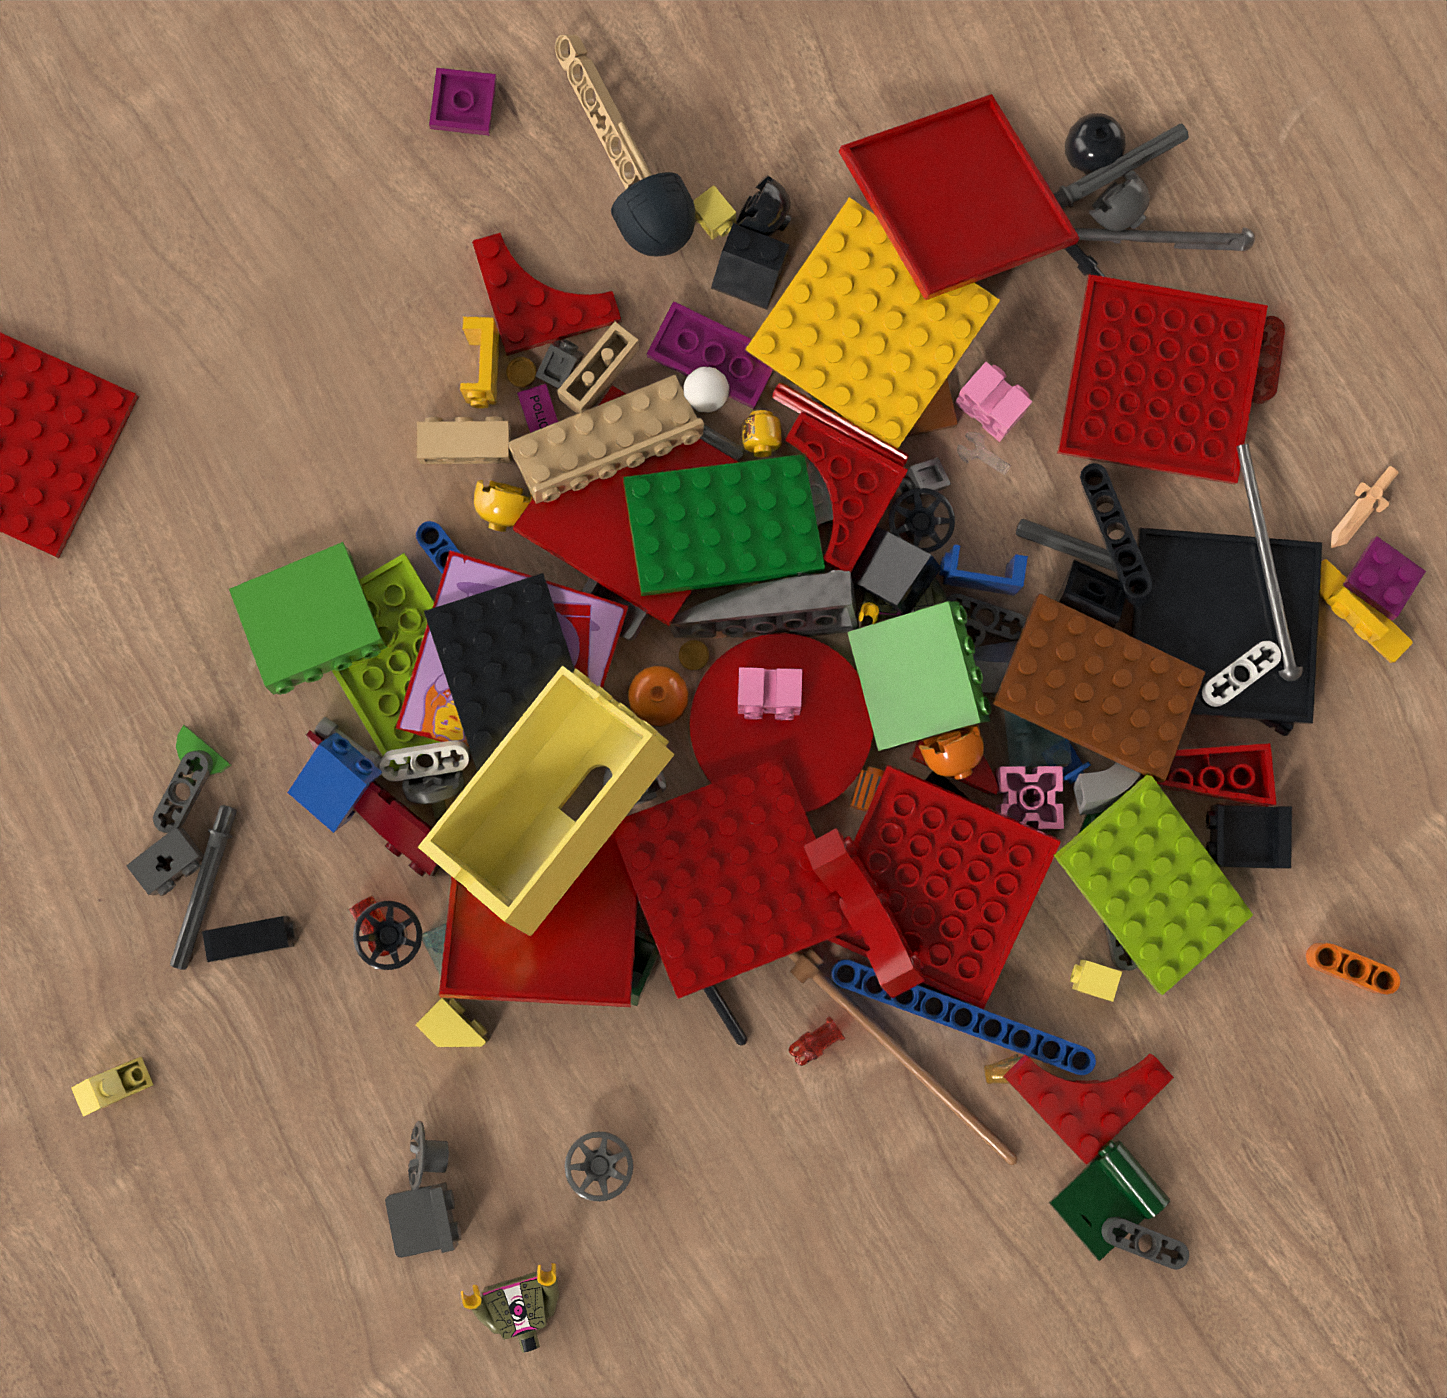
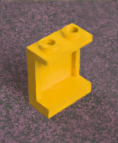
M463 316L462 329L469 345H480L478 383H460V391L465 402L471 404V407L484 409L488 408L489 404L496 405L500 334L492 317Z

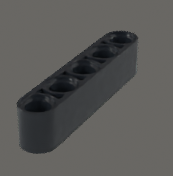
M1097 463L1088 464L1082 469L1080 479L1082 490L1126 599L1134 606H1145L1153 597V585L1147 567L1107 470ZM1092 477H1100L1102 479V482L1095 486L1087 483ZM1103 503H1110L1114 506L1109 512L1104 513L1098 510V507ZM1113 530H1121L1125 533L1122 538L1117 540L1109 537ZM1129 556L1136 560L1129 567H1124L1120 564L1121 559ZM1136 584H1143L1147 587V590L1142 594L1131 592V588Z

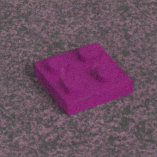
M436 67L429 121L430 129L490 136L497 81L496 74Z
M1376 536L1366 547L1343 583V586L1392 621L1398 617L1426 571Z

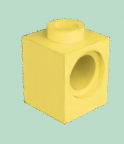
M713 185L693 201L695 219L712 240L719 235L721 237L726 236L730 232L733 223L736 222V211Z
M1081 960L1079 965H1074L1070 982L1074 983L1073 990L1113 1002L1122 972L1087 960Z

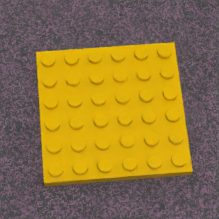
M849 197L745 350L843 418L898 449L997 307L1000 299L974 282L925 301L876 215Z

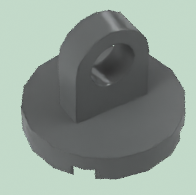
M461 770L407 779L403 781L402 789L405 798L410 802L431 803L437 823L447 811L445 799L459 793L464 788L465 779Z

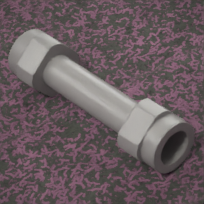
M324 717L318 723L314 732L322 738L327 739L332 734L338 733L380 769L382 760L380 755L372 750L368 752L339 731V726L327 717Z

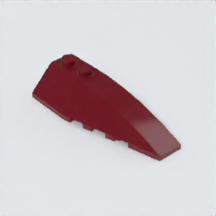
M311 730L306 734L314 751L319 743L324 741L323 738ZM373 781L354 809L381 837L388 841L385 847L397 857L404 854L411 860L408 866L423 877L426 873L429 876H434L441 867L418 848L432 830V827L376 781Z

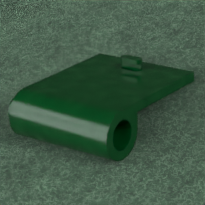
M1110 1140L1097 1151L1100 1155L1048 1202L1098 1261L1103 1259L1115 1247L1108 1244L1102 1236V1226L1108 1218L1120 1217L1139 1224L1144 1219H1151L1159 1214L1170 1202V1198L1120 1140L1115 1143ZM1114 1227L1112 1230L1116 1237L1121 1236L1125 1238L1129 1234L1121 1230L1120 1227Z

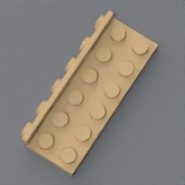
M673 375L512 440L508 444L537 504L542 501H554L561 493L571 489L573 491L583 489L589 482L595 479H607L616 474L617 470L627 466L630 468L636 467L651 456H663L669 453L673 447L683 443L685 445L692 444L703 436L704 422L702 418L697 419L690 403L684 397V391L676 375Z

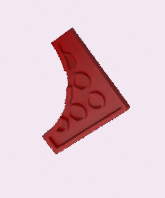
M501 232L472 241L507 356L612 325L614 321L616 323L622 322L613 291L599 294H574L560 291L541 283L529 275L515 261L504 243Z
M800 412L786 437V442L796 447L814 464L822 476L830 495L833 528L831 540L823 558L824 564L835 570L850 571L851 573L908 469Z
M1151 1053L1130 1069L1119 1073L1118 1077L1104 1081L1066 1080L1042 1069L1026 1055L1003 1076L1086 1165L1098 1154L1097 1151L1112 1140L1174 1078Z

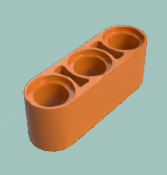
M1314 943L1306 951L1307 963L1313 969L1369 992L1388 995L1396 992L1400 986V976L1395 969L1337 945ZM1323 948L1329 953V961L1325 965H1322L1318 958L1319 952ZM1352 960L1358 965V972L1353 977L1350 976L1347 970L1348 964ZM1381 972L1387 978L1386 985L1383 988H1380L1376 981L1378 974Z

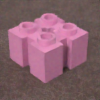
M985 362L961 389L955 404L972 419L975 418L979 421L982 427L1000 442L1024 416L1032 401L1029 399L1030 395L1023 387L1017 384L1012 387L1004 380L1007 376L1001 368L994 364L991 366Z
M739 668L738 714H744L745 719H763V713L775 714V719L793 720L794 715H800L802 669L766 670L764 668Z
M1038 766L1032 769V774H1025V767H999L995 769V779L999 788L997 794H1003V804L996 806V812L1023 824L1033 822V828L1037 830L1064 829L1063 804H1055V793L1063 791L1062 766ZM1027 791H1030V796H1035V802L1030 803V807L1023 801V795H1026Z

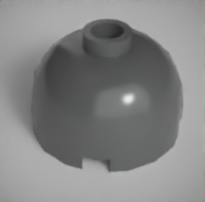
M1135 171L1123 175L1126 181L1122 184H1117L1116 182L1111 184L1093 203L1092 207L1095 210H1090L1089 214L1104 228L1112 231H1122L1128 227L1135 229L1146 219L1144 212L1149 206L1150 194L1145 182Z

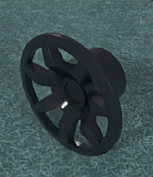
M914 488L901 494L893 503L889 513V528L891 534L901 538L899 534L906 532L911 539H914L913 545L916 547L919 546L921 540L930 537L936 544L920 549L931 553L942 548L951 538L955 527V514L949 501L939 492L929 488H922V490ZM919 494H929L937 499L928 508H925L922 505ZM914 495L913 510L910 511L899 506L905 498ZM940 502L946 507L949 518L935 517L934 511ZM896 511L906 518L904 525L897 529L894 523ZM949 524L947 534L940 540L934 530L937 525Z
M395 901L377 902L366 908L358 917L354 926L353 942L358 955L368 965L381 970H394L408 964L418 953L422 943V927L417 915L406 905ZM388 907L384 921L380 922L370 914L378 908ZM394 907L406 912L410 918L402 922L394 920ZM366 918L375 928L374 932L359 936L361 924ZM414 923L416 928V941L407 938L406 928ZM360 942H375L377 946L371 958L364 953ZM404 945L412 946L411 953L400 961L398 949ZM383 951H389L394 964H381L375 961Z

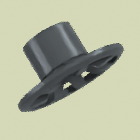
M422 1121L416 1122L411 1134V1140L414 1139L416 1141L410 1142V1151L416 1154V1158L410 1160L408 1164L409 1183L413 1191L419 1189L423 1172L445 1173L448 1166V1142L425 1140V1130Z
M591 1132L577 1139L569 1149L565 1159L566 1178L571 1188L581 1197L590 1201H607L621 1194L628 1186L633 1174V1158L629 1148L619 1137L608 1132ZM591 1138H602L600 1147L593 1150L583 1142ZM607 1139L617 1143L623 1151L613 1154L607 1149ZM580 1147L586 1156L585 1161L571 1164L573 1153ZM625 1156L628 1163L626 1176L615 1169L616 1162ZM571 1170L585 1171L587 1176L580 1187L573 1180ZM613 1177L623 1181L618 1189L608 1194L607 1179ZM593 1180L598 1181L603 1195H592L584 1190Z

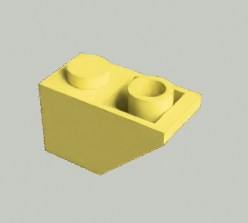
M441 998L416 1024L437 1047H482L489 1041L485 1036L488 1031L476 1019L471 1022L463 1014L466 1009L455 998L450 1000L448 998Z
M139 1057L88 1078L71 1089L84 1117L153 1086V1082L142 1057Z

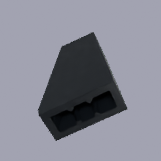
M281 916L202 931L207 962L224 961L294 947V940L297 939L295 922H290L289 916Z

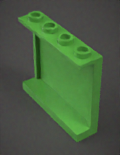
M344 542L229 589L263 683L273 695L289 693L298 684L305 681L307 683L318 681L327 672L344 670L350 667L352 662L361 658H373L381 653L380 650L387 648L353 566L354 561L351 553Z
M947 601L848 632L878 751L890 750L921 739L979 723L990 722V702L983 695L981 687L983 683L982 672L975 665L973 657L975 653L974 642L967 635L965 627L967 616L959 602Z

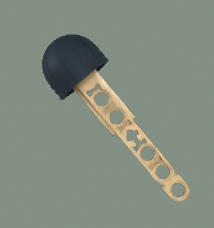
M575 34L560 35L555 43L556 56L563 70L567 71L568 79L626 189L618 196L611 208L612 217L622 236L633 249L647 256H667L677 252L689 241L695 226L694 202L682 178L673 172L651 174L594 63L586 56L588 52L583 42ZM568 42L570 44V55L568 54ZM581 66H582V69H583V79H581V76H580V68H581ZM593 90L595 91V94H596V102H595V104H594V101H593ZM619 139H620L621 145H622L621 153H620V151H619V149H618V141H619ZM632 164H633L634 170H635L634 178L632 177V174H631V165H632Z

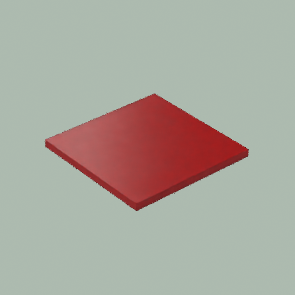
M992 94L841 145L839 149V154L925 301L1075 245L1080 239Z
M612 385L599 405L626 395V393ZM702 439L689 445L683 443L673 447L669 453L663 456L654 455L645 459L642 464L630 468L627 466L617 470L616 474L607 479H595L589 482L583 489L577 491L571 489L561 493L554 501H542L536 504L534 499H532L514 524L513 531L662 623L670 626L693 590L641 596L623 477L738 463V461Z
M611 834L531 936L504 922L469 892L463 884L451 876L439 989L440 998L631 1007L638 898L613 834Z

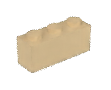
M614 321L558 389L559 400L577 414L591 409L640 350L639 340Z
M439 417L425 418V422H417V459L420 464L511 463V451L508 444L511 441V426L509 421H504L502 417H487L485 421H473L471 417H457L455 421L443 422V419Z

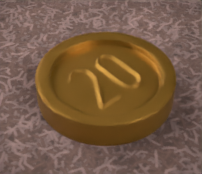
M517 357L510 361L507 366V378L515 387H528L536 379V367L528 358Z
M689 640L681 646L679 661L684 668L697 671L702 669L708 662L709 651L701 641Z

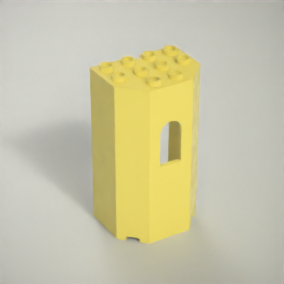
M562 666L420 843L418 848L454 879L463 884L469 892L504 922L531 936L675 754L666 747L669 741L650 724L638 718L634 712L621 702H617L603 688L596 686L578 669L571 673ZM600 766L609 768L612 777L576 822L560 810L591 770Z

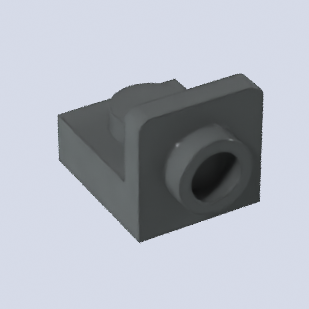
M562 339V341L557 340L550 344L536 376L559 389L572 374L577 362L582 360L584 354L578 351V346L573 342Z
M937 457L910 466L899 489L902 494L914 488H920L921 490L922 488H929L940 491L947 488L951 483ZM921 493V494H919V495H920V498H921V497H923V496H925V495H928V494ZM914 495L905 498L908 504L914 503Z

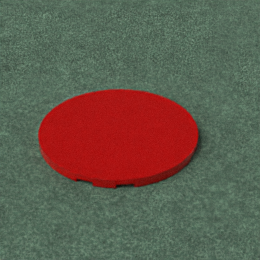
M776 633L761 635L745 640L727 650L709 667L701 679L690 711L692 747L701 770L711 784L782 756L805 813L829 804L847 790L861 772L867 760L873 738V728L860 678L856 670L842 655L828 645L796 634ZM739 668H764L766 670L802 669L800 715H794L793 720L775 719V714L763 713V719H745L744 714H738Z

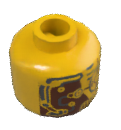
M757 410L750 413L742 423L744 448L754 453L756 457L764 458L771 456L772 452L778 450L782 444L780 419L767 410Z

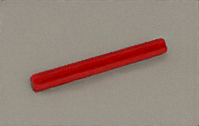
M779 383L776 386L772 395L773 399L798 413L802 412L902 467L907 463L909 456L905 452L786 384Z

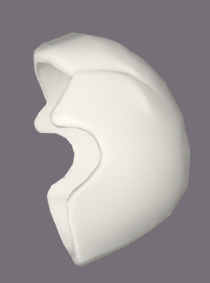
M699 367L687 376L684 383V397L691 407L698 412L710 413L716 411L728 399L729 384L725 375L716 368Z

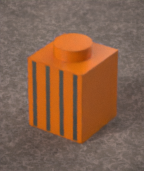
M868 767L867 771L861 770L849 807L867 812L883 776V770Z

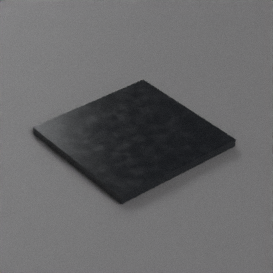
M1142 527L1138 529L1137 546L1152 580L1153 597L1145 606L1133 605L1132 637L1205 671L1190 713L1191 715L1313 724L1322 542L1269 538L1292 643L1296 667H1303L1302 675L1295 681L1284 680L1279 675V671L1284 670L1281 656L1279 663L1224 705L1214 707L1207 704L1203 699L1202 689L1205 683L1260 642L1271 641L1279 647L1256 537ZM1136 584L1134 594L1144 593L1147 587L1143 584ZM1261 651V656L1252 661V663L1257 666L1264 660L1269 661L1270 651ZM1236 666L1234 677L1240 682H1246L1249 679V671L1244 666ZM1228 681L1217 688L1212 685L1214 691L1211 693L1214 698L1220 696L1223 699L1221 693L1231 685Z

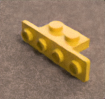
M1327 559L1322 560L1320 596L1331 606V609L1337 616L1345 619L1354 628L1355 633L1359 637L1368 641L1390 663L1396 662L1413 644V641L1389 618L1344 587L1343 583L1347 578Z

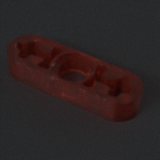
M1267 316L1264 329L1268 325H1272L1271 328L1276 333L1270 338L1269 345H1264L1267 342L1268 332H1263V346H1261L1260 353H1269L1273 357L1274 363L1272 367L1266 368L1261 366L1258 361L1257 373L1260 375L1256 374L1252 401L1257 404H1264L1270 401L1276 395L1278 389L1285 325L1281 319L1275 316ZM1263 375H1268L1264 381V388L1269 389V391L1262 396L1260 395V390L1255 389V387L1262 382Z

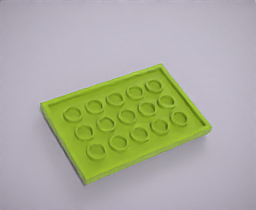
M403 553L359 579L380 635L387 648L380 650L381 653L373 658H361L352 662V665L344 670H332L382 756L390 750L439 743V741L396 729L427 627L424 611L431 609L434 604V600L406 554ZM420 754V755H418V756L416 757V760H417L418 758L422 757V756L425 755V754ZM407 756V762L404 764H410V756ZM391 760L388 766L393 767L394 771H398L399 767L404 764H396L395 760Z
M1149 775L1143 777L1053 855L1150 984L1161 995H1164L1253 916L1248 906L1160 786Z

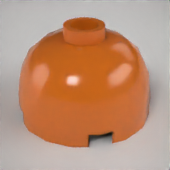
M655 665L645 668L634 677L629 686L628 701L631 711L651 726L663 727L672 724L682 717L688 705L689 693L686 682L678 672L669 667Z
M977 724L964 727L962 730H954L926 738L923 741L925 746H919L929 768L938 775L954 776L955 779H962L973 773L972 768L979 764L984 752V742Z

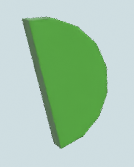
M182 726L177 735L176 750L180 761L189 752L203 750L213 760V768L209 775L222 773L232 765L187 726ZM200 758L191 760V763L194 764L193 772L203 769V766L199 764Z

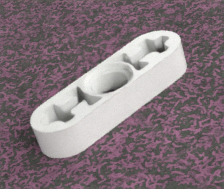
M1263 641L1251 648L1205 683L1202 689V696L1205 702L1211 706L1218 707L1230 701L1279 663L1281 659L1279 647L1271 641ZM1261 651H1270L1269 661L1264 660L1257 666L1252 663V661L1261 656ZM1236 666H1244L1248 669L1249 679L1246 682H1240L1234 677ZM1228 681L1231 686L1221 693L1223 699L1220 696L1214 698L1211 694L1214 691L1212 685L1217 688Z
M459 740L390 750L384 754L380 763V770L382 771V776L389 781L457 772L467 766L470 750L464 742ZM452 750H456L459 755L463 754L459 762H455L453 757H448ZM439 751H441V758H442V757H448V758H444V759H443V762H442L443 765H439V761H440V756H439V753H438ZM420 754H429L433 758L434 764L428 768L418 765L416 757ZM407 756L411 757L410 766L412 770H409V764H404L407 762ZM391 760H395L396 764H404L399 767L398 771H394L393 767H387Z

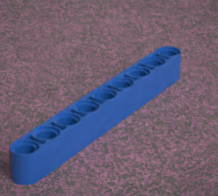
M846 959L838 960L831 968L832 980L842 988L1077 1075L1089 1074L1095 1067V1055L1091 1050L1081 1045L918 985L910 989L912 993L910 1001L901 1004L896 1000V997L891 998L883 988L877 993L868 991L866 986L867 980L871 976L876 975L872 968ZM842 965H850L854 971L853 978L849 982H841L837 977V971ZM936 997L941 1004L940 1010L936 1014H928L925 1009V1003L929 998ZM961 1008H966L970 1014L969 1021L965 1025H958L954 1018L956 1011ZM989 1019H995L999 1025L998 1032L993 1036H987L984 1032V1024ZM1018 1030H1025L1028 1035V1041L1024 1046L1017 1047L1013 1041L1014 1034ZM1048 1041H1054L1057 1046V1052L1054 1056L1047 1058L1043 1054V1046ZM1081 1051L1086 1056V1063L1081 1068H1075L1072 1058L1074 1054Z

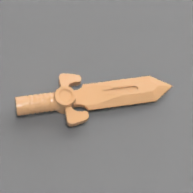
M1389 466L1372 488L1363 482L1358 485L1355 496L1358 497L1363 492H1367L1366 497L1359 498L1332 531L1331 548L1349 542L1373 512L1375 501H1378V506L1375 509L1378 513L1389 506V502L1382 496L1383 492L1399 474L1394 467Z

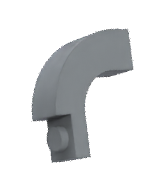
M1114 762V765L1107 770L1079 774L1073 786L1079 814H1094L1107 810L1136 784L1141 773Z

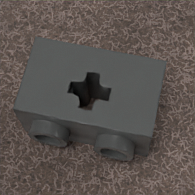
M175 827L126 866L148 895L160 894V896H163L176 886L175 880L183 874L185 877H188L201 867L199 862L203 860L204 854L184 828ZM165 858L173 859L170 863L172 869H163L166 865Z

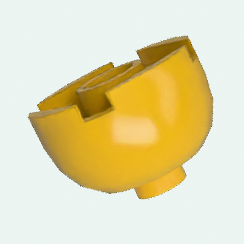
M478 480L474 492V506L478 515L483 520L489 522L488 528L506 532L507 527L514 526L533 497L531 492L529 497L522 495L523 489L513 485L490 481L489 486H483V480Z

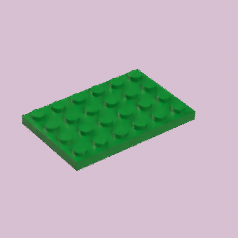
M804 454L623 477L641 596L785 578L804 573L815 574L822 573L825 570Z

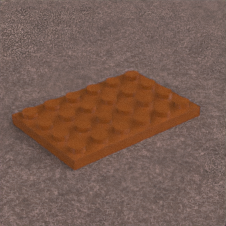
M1039 593L1034 600L993 704L1138 773L1152 776L1155 781L1162 783L1167 778L1205 671Z

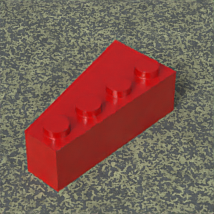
M1271 743L1177 750L1166 780L1162 783L1156 781L1162 789L1265 807L1277 805Z

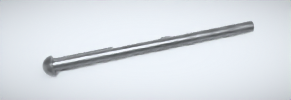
M1074 228L1080 237L1079 240L1112 241L1114 243H1121V240L1175 243L1174 249L1246 251L1253 246L1255 241L1253 232L1248 228H1243L1241 233L1154 230L1112 231L1109 229Z
M1243 444L1236 448L1279 648L1284 663V670L1279 671V675L1284 680L1295 681L1302 675L1303 667H1296L1292 643L1249 444Z

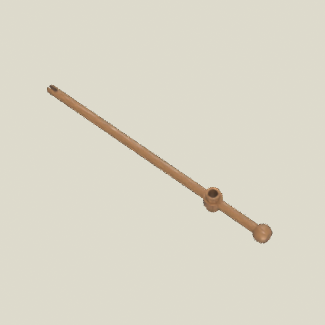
M811 948L806 954L798 951L788 955L796 964L790 972L801 983L804 984L808 978L813 979L1009 1165L1017 1163L1016 1154L820 970L819 967L824 962V959Z

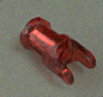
M829 1016L826 1018V1023L813 1032L807 1031L797 1041L792 1043L789 1047V1053L795 1057V1062L798 1065L803 1066L822 1056L826 1048L838 1040H845V1037Z

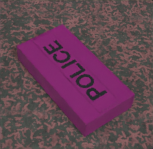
M546 384L517 393L530 433L558 422Z

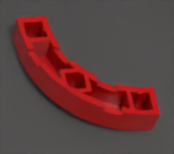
M836 828L806 844L804 848L813 871L819 876L830 893L838 892L841 910L857 936L861 935L867 947H870V950L865 953L880 986L891 998H894L924 982L925 979L920 970L924 968L921 957L917 951H911L888 907L892 903L884 888L880 890L877 888L868 871L856 855L858 850L851 837L847 836L844 838Z

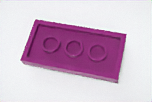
M674 301L646 353L648 358L685 376H688L699 367L716 368L727 379L729 384L728 397L752 409H755L774 371L745 350L752 339Z

